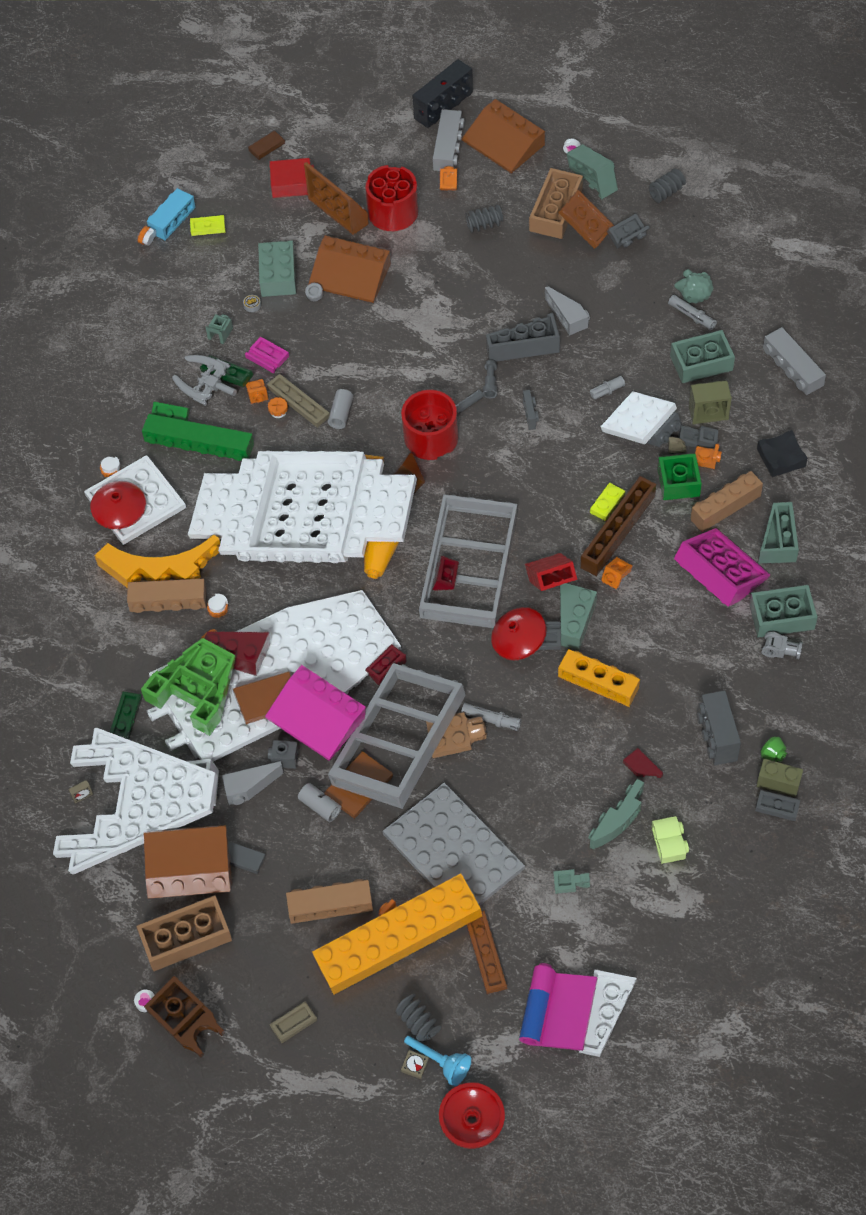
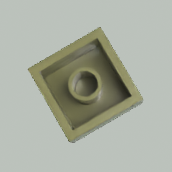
M727 381L691 385L689 411L692 424L729 420L732 397Z

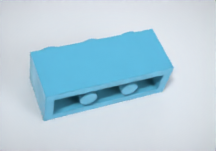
M177 188L158 207L154 214L149 216L147 220L148 227L156 230L157 237L166 240L196 208L194 196Z

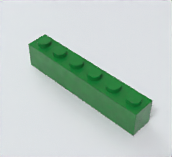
M148 414L142 429L144 441L150 444H160L166 447L181 448L186 451L191 450L202 454L233 458L237 461L249 459L254 446L252 433Z

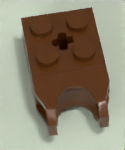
M175 976L144 1006L146 1011L183 1048L195 1052L200 1058L204 1053L197 1045L196 1040L201 1031L208 1029L221 1036L225 1034V1031L217 1024L213 1013ZM174 1006L179 1007L177 1011H173L172 1008Z

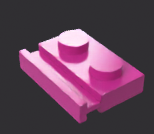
M260 337L250 347V350L245 353V357L274 374L275 370L287 360L289 352Z

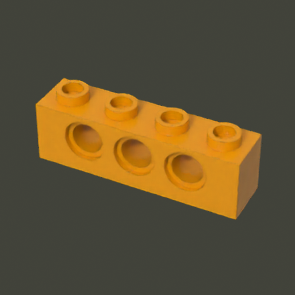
M568 649L558 667L559 678L630 707L639 690L640 679L635 675L624 673L614 666L605 665L598 659L586 657L579 651Z

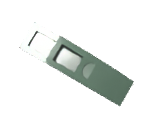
M637 779L633 785L630 784L626 790L625 795L627 796L624 801L620 800L616 809L610 807L607 813H602L598 821L600 823L597 829L593 828L588 837L591 849L598 848L612 841L635 820L641 811L642 802L638 799L643 792L644 782Z

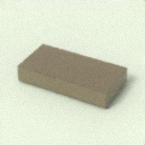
M305 1001L271 1023L270 1027L282 1044L316 1022L317 1017Z

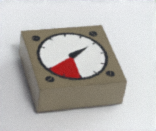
M87 780L69 788L74 803L93 795Z
M409 1050L401 1072L422 1079L429 1057Z

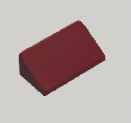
M444 556L440 557L436 566L432 590H453L455 588L458 561Z
M391 644L365 671L380 686L393 663L402 666L407 662L406 655Z

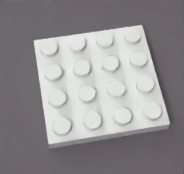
M147 455L84 491L85 496L90 502L98 489L115 481L133 483L143 491L146 498V509L140 520L127 528L111 529L123 545L186 508L184 501Z

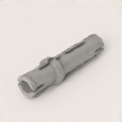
M672 295L668 301L669 305L694 319L696 324L700 323L710 331L717 324V321L707 316L703 310L696 309L676 295Z
M468 703L463 704L461 713L465 712L466 716L473 718L482 717L483 721L495 724L496 727L500 728L502 726L518 731L520 728V718L505 715L504 712L498 713Z

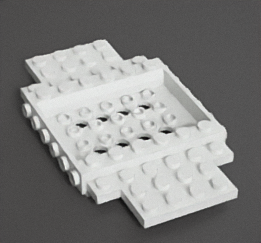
M258 451L256 459H242L239 474L204 473L188 536L190 539H209L212 535H215L221 539L218 550L221 555H236L238 560L245 562L249 560L261 562L294 561L298 563L346 562L348 557H364L367 541L404 542L417 478L415 475H382L383 459H366L364 452ZM289 484H296L295 488L287 490ZM331 484V488L327 491L322 490L323 485ZM286 499H292V503L288 506L283 505ZM320 500H328L324 506L318 505ZM281 515H289L285 521L279 520ZM317 515H324L321 521H314ZM278 530H285V533L280 537L275 536ZM313 531H320L317 537H311Z

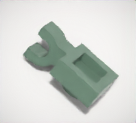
M574 869L553 871L556 894L576 892V886L582 888L590 887L589 873L575 875Z

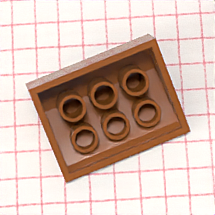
M494 99L482 110L463 136L462 141L508 172L513 173L545 146V131Z
M304 163L307 193L310 201L352 235H355L368 225V213L364 208L310 164Z
M324 236L317 252L309 284L318 283L323 291L374 303L391 265L390 251Z
M226 825L144 832L145 877L148 899L231 891L232 877Z

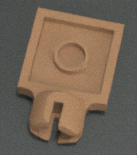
M465 712L455 714L432 757L437 758L472 750L471 745L473 742L487 738L483 718L475 717L469 719L466 718ZM426 721L429 733L434 723Z

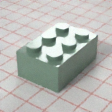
M293 241L258 243L261 296L296 294Z
M723 330L671 343L670 357L682 383L733 371L735 356Z
M809 585L751 593L749 606L758 638L765 637L767 632L787 634L815 630L817 614Z

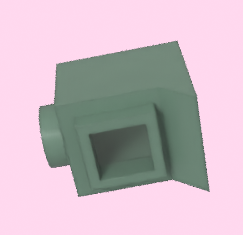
M215 314L209 326H206L208 339L211 340L216 333L219 334L220 343L224 344L233 329L231 319L224 314L221 316Z

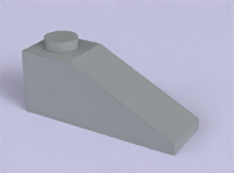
M545 287V300L569 336L588 328L590 316L587 310H584L579 303L556 290Z
M281 761L222 775L229 805H239L244 801L250 800L284 774Z

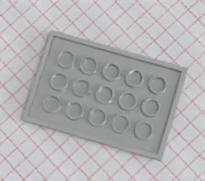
M445 783L383 830V835L433 888L462 874L479 906L525 869V865Z

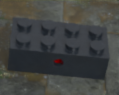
M457 59L412 95L414 119L429 128L438 122L442 109L452 110L466 97H469L473 93L472 68Z

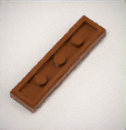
M481 911L482 917L468 923L467 929L486 994L506 990L507 984L485 911Z

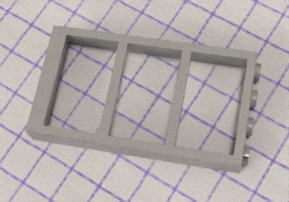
M443 495L419 606L420 618L494 628L498 618L517 519V504L498 502L491 499L482 500L474 497ZM448 511L510 518L506 544L500 545L443 537ZM441 544L504 553L499 580L462 575L456 576V583L497 588L492 612L429 603Z
M393 663L366 708L365 719L351 734L328 773L331 784L335 787L403 809L466 696L463 685L456 680L451 681L439 675L434 676L422 670H415L405 665L401 666ZM398 679L450 694L438 716L386 700ZM381 707L434 723L419 751L366 735ZM361 742L414 758L399 787L345 770Z

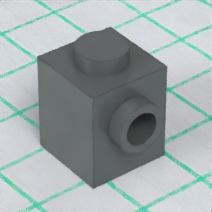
M273 740V746L269 747L268 759H271L272 763L281 761L282 768L296 769L299 754L297 742Z

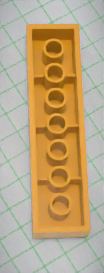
M459 874L312 951L333 995L482 917L481 908L462 874Z

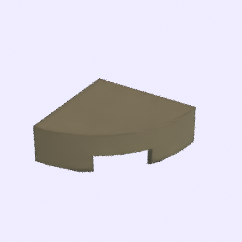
M669 437L668 453L687 452L686 444L682 439Z

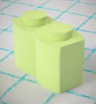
M676 816L652 821V832L661 864L686 859L689 847L687 840L683 841L681 835L684 834L682 822H678Z

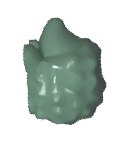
M689 269L685 270L683 276L686 278L679 280L674 285L681 292L683 299L688 303L693 302L695 304L708 300L714 289L710 276L706 272L693 273Z

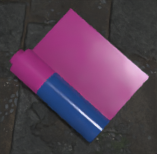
M540 963L535 966L519 1041L532 1046L583 1051L598 978L594 976L556 973L552 966L546 963Z

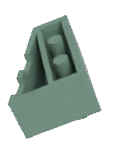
M583 144L566 153L569 168L575 174L583 175V179L590 183L589 187L592 190L595 188L599 192L601 199L618 190L614 172L615 166L611 160Z
M792 502L773 503L758 564L796 562L799 548Z
M567 583L560 585L561 646L580 650L596 606V591Z

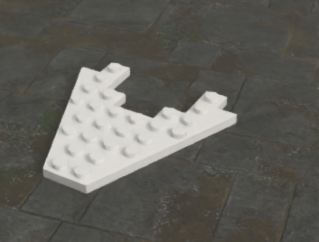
M94 728L91 745L73 746L70 764L73 767L106 765L103 778L106 783L121 782L116 813L113 815H97L93 834L56 836L53 855L56 858L71 857L68 871L71 874H76L144 844V832L177 829L213 813L218 775L208 769L102 729Z

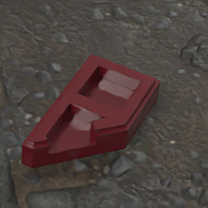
M639 748L623 759V763L638 777H663V772Z

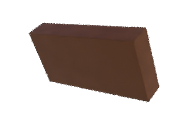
M274 130L250 145L248 149L260 160L284 145L285 139Z

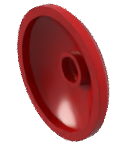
M115 481L102 486L96 491L92 497L90 509L94 520L101 526L109 529H123L132 526L143 516L146 509V498L143 491L137 485L127 481Z
M527 607L516 608L505 613L496 622L492 630L491 642L494 650L498 655L507 660H521L529 657L544 642L547 631L545 620L539 612Z
M464 1083L454 1087L445 1095L439 1108V1123L443 1133L451 1142L463 1148L475 1149L490 1144L502 1131L505 1121V1110L500 1097L494 1090L480 1083ZM474 1117L476 1121L470 1123L468 1119Z

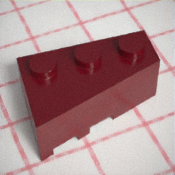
M207 632L204 638L235 655L234 670L257 676L270 646L269 632Z

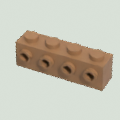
M752 471L742 474L736 481L726 484L716 493H711L702 502L695 503L692 507L691 521L701 532H704L759 498L763 483Z
M204 579L130 582L128 583L127 592L130 612L141 613L143 611L160 612L162 610L179 611L181 609L198 610L206 608Z
M357 879L345 884L338 882L332 884V886H314L307 890L294 889L286 893L291 924L373 911L368 880Z

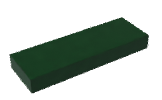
M211 355L208 356V357L214 358V359H216V360L219 359V358L213 357V356H211ZM229 363L230 367L226 368V374L222 375L220 379L245 387L253 377V372ZM202 364L200 366L201 372L207 371V365ZM216 370L211 371L210 375H213Z
M122 692L110 733L129 740L142 701L141 694Z

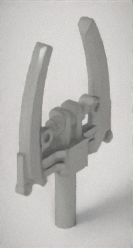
M185 356L187 362L207 365V371L200 374L202 377L197 379L199 381L198 386L192 388L177 375L172 377L181 391L204 406L207 405L206 401L212 397V391H218L219 389L232 396H235L237 393L236 389L223 384L220 380L221 376L226 374V368L230 367L229 363L207 356ZM216 370L213 375H210L211 371ZM205 384V389L201 392L200 388Z

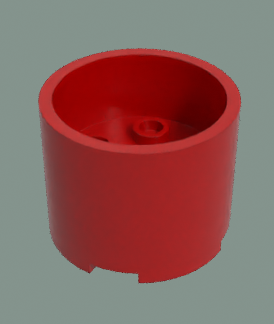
M385 165L373 170L368 175L365 185L367 212L370 222L375 227L384 231H400L408 228L415 222L418 216L417 181L414 174L402 166L397 168Z
M423 390L411 395L403 404L401 411L404 442L411 451V454L424 460H437V457L443 456L448 452L451 453L455 449L459 438L457 409L454 401L447 394L437 390Z

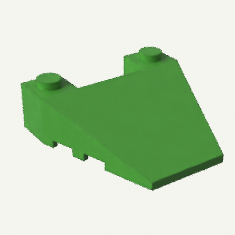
M202 638L182 652L183 655L168 662V666L161 671L157 670L141 688L144 700L159 709L164 706L172 694L195 706V710L190 715L192 725L197 730L210 736L222 718L236 657L234 654Z

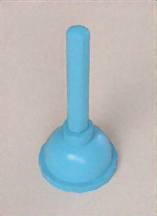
M407 1036L404 1040L405 1044L440 1063V1066L443 1068V1074L451 1086L459 1085L466 1077L471 1066L470 1055L465 1053H455L450 1056L442 1055L411 1036Z

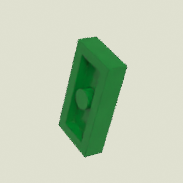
M153 402L151 414L188 421L190 408Z

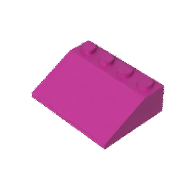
M717 528L683 541L674 557V560L682 568H685L708 591L712 592L728 607L741 601L770 577L766 570Z
M301 665L290 677L265 718L330 761L365 719L366 707Z

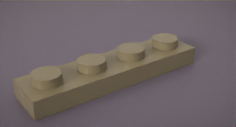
M278 374L267 384V389L276 396L285 399L290 407L317 428L329 418L330 413L281 374Z

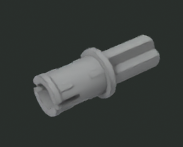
M618 376L608 382L604 381L602 385L590 390L591 397L598 399L606 394L610 395L612 391L624 387L625 381L622 376Z

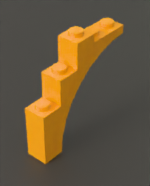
M212 535L204 543L189 551L166 557L131 555L107 543L94 556L97 565L126 588H128V583L140 582L142 577L148 582L168 581L171 577L175 580L200 579L199 569L204 568L207 562L219 553L220 539Z

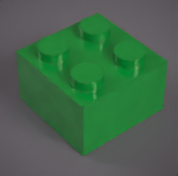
M696 454L659 457L658 476L663 500L700 497L702 483Z

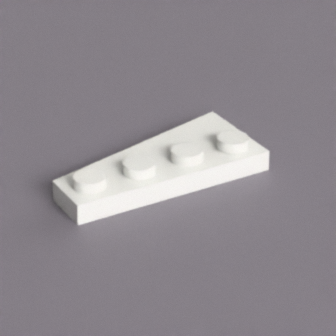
M599 970L594 971V977H597L598 980L584 1050H579V1053L601 1056L637 978Z

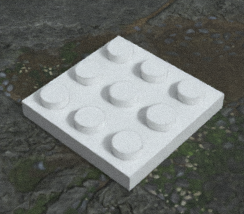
M632 391L603 423L601 429L605 433L646 444L677 407L673 402Z

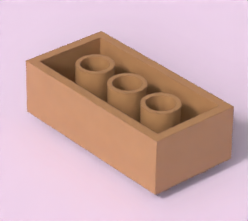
M550 168L529 217V231L559 239L563 238L569 223L558 212L577 190L582 192L583 175Z
M216 896L137 926L153 972L232 941Z

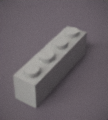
M442 109L433 155L434 171H440V169H444L447 166L454 167V165L458 164V155H456L460 153V143L458 142L459 140L462 141L463 132L461 128H464L465 118H462V111Z
M782 327L765 336L763 344L765 353L774 359L776 365L785 371L787 377L796 383L799 390L808 395L824 386L826 374Z

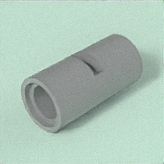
M339 389L336 391L328 419V424L335 429H343L346 425L353 400V394L348 390Z
M307 783L298 794V799L328 822H332L341 811V805L311 783Z

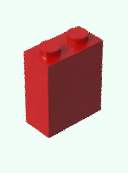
M310 158L269 161L273 198L308 195L304 163L310 164Z
M561 553L525 564L529 582L540 591L577 580L573 561Z

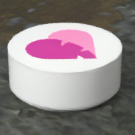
M567 139L563 146L564 152L568 153L580 146V142L576 139Z
M150 990L139 991L134 998L136 1008L141 1012H147L144 1006L155 996L154 993Z

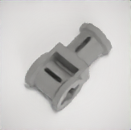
M767 632L765 634L766 642L762 648V654L771 658H783L784 654L799 659L803 642L787 641V636H782L776 632Z

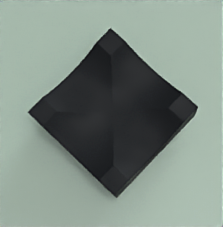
M793 430L787 431L775 438L758 441L757 450L771 477L806 467L808 458L801 450Z

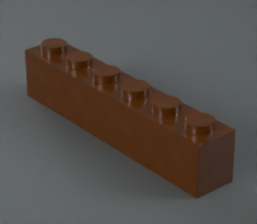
M641 476L638 478L581 555V569L596 577L655 498V483Z

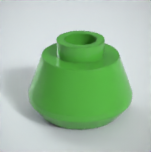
M780 737L769 739L761 750V757L774 762H781L787 755L785 752L786 746Z

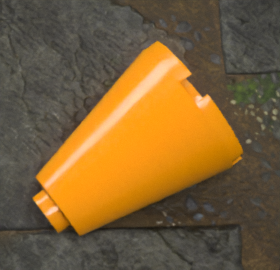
M367 541L364 554V572L369 578L377 579L383 575L399 542Z

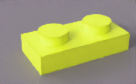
M224 215L190 218L191 235L226 233Z
M609 483L590 508V513L606 521L625 496V490Z

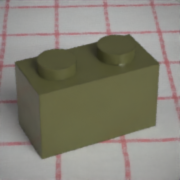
M763 759L757 787L796 797L803 769Z

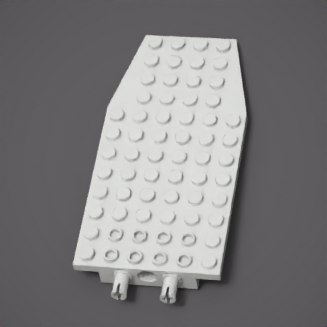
M363 590L288 607L236 631L269 632L270 646L257 676L233 669L221 721L210 736L197 730L192 725L190 715L196 707L173 694L161 709L153 707L148 709L147 713L151 721L168 714L180 733L165 740L170 751L187 744L195 758L199 757L200 760L211 759L215 761L280 729L266 718L245 724L234 696L233 688L286 672H290L292 676L303 665L345 694H348L350 689L357 687L361 680L368 675L365 669L391 644L401 650V645ZM168 664L150 672L149 677L157 670L161 671L163 668L168 666Z

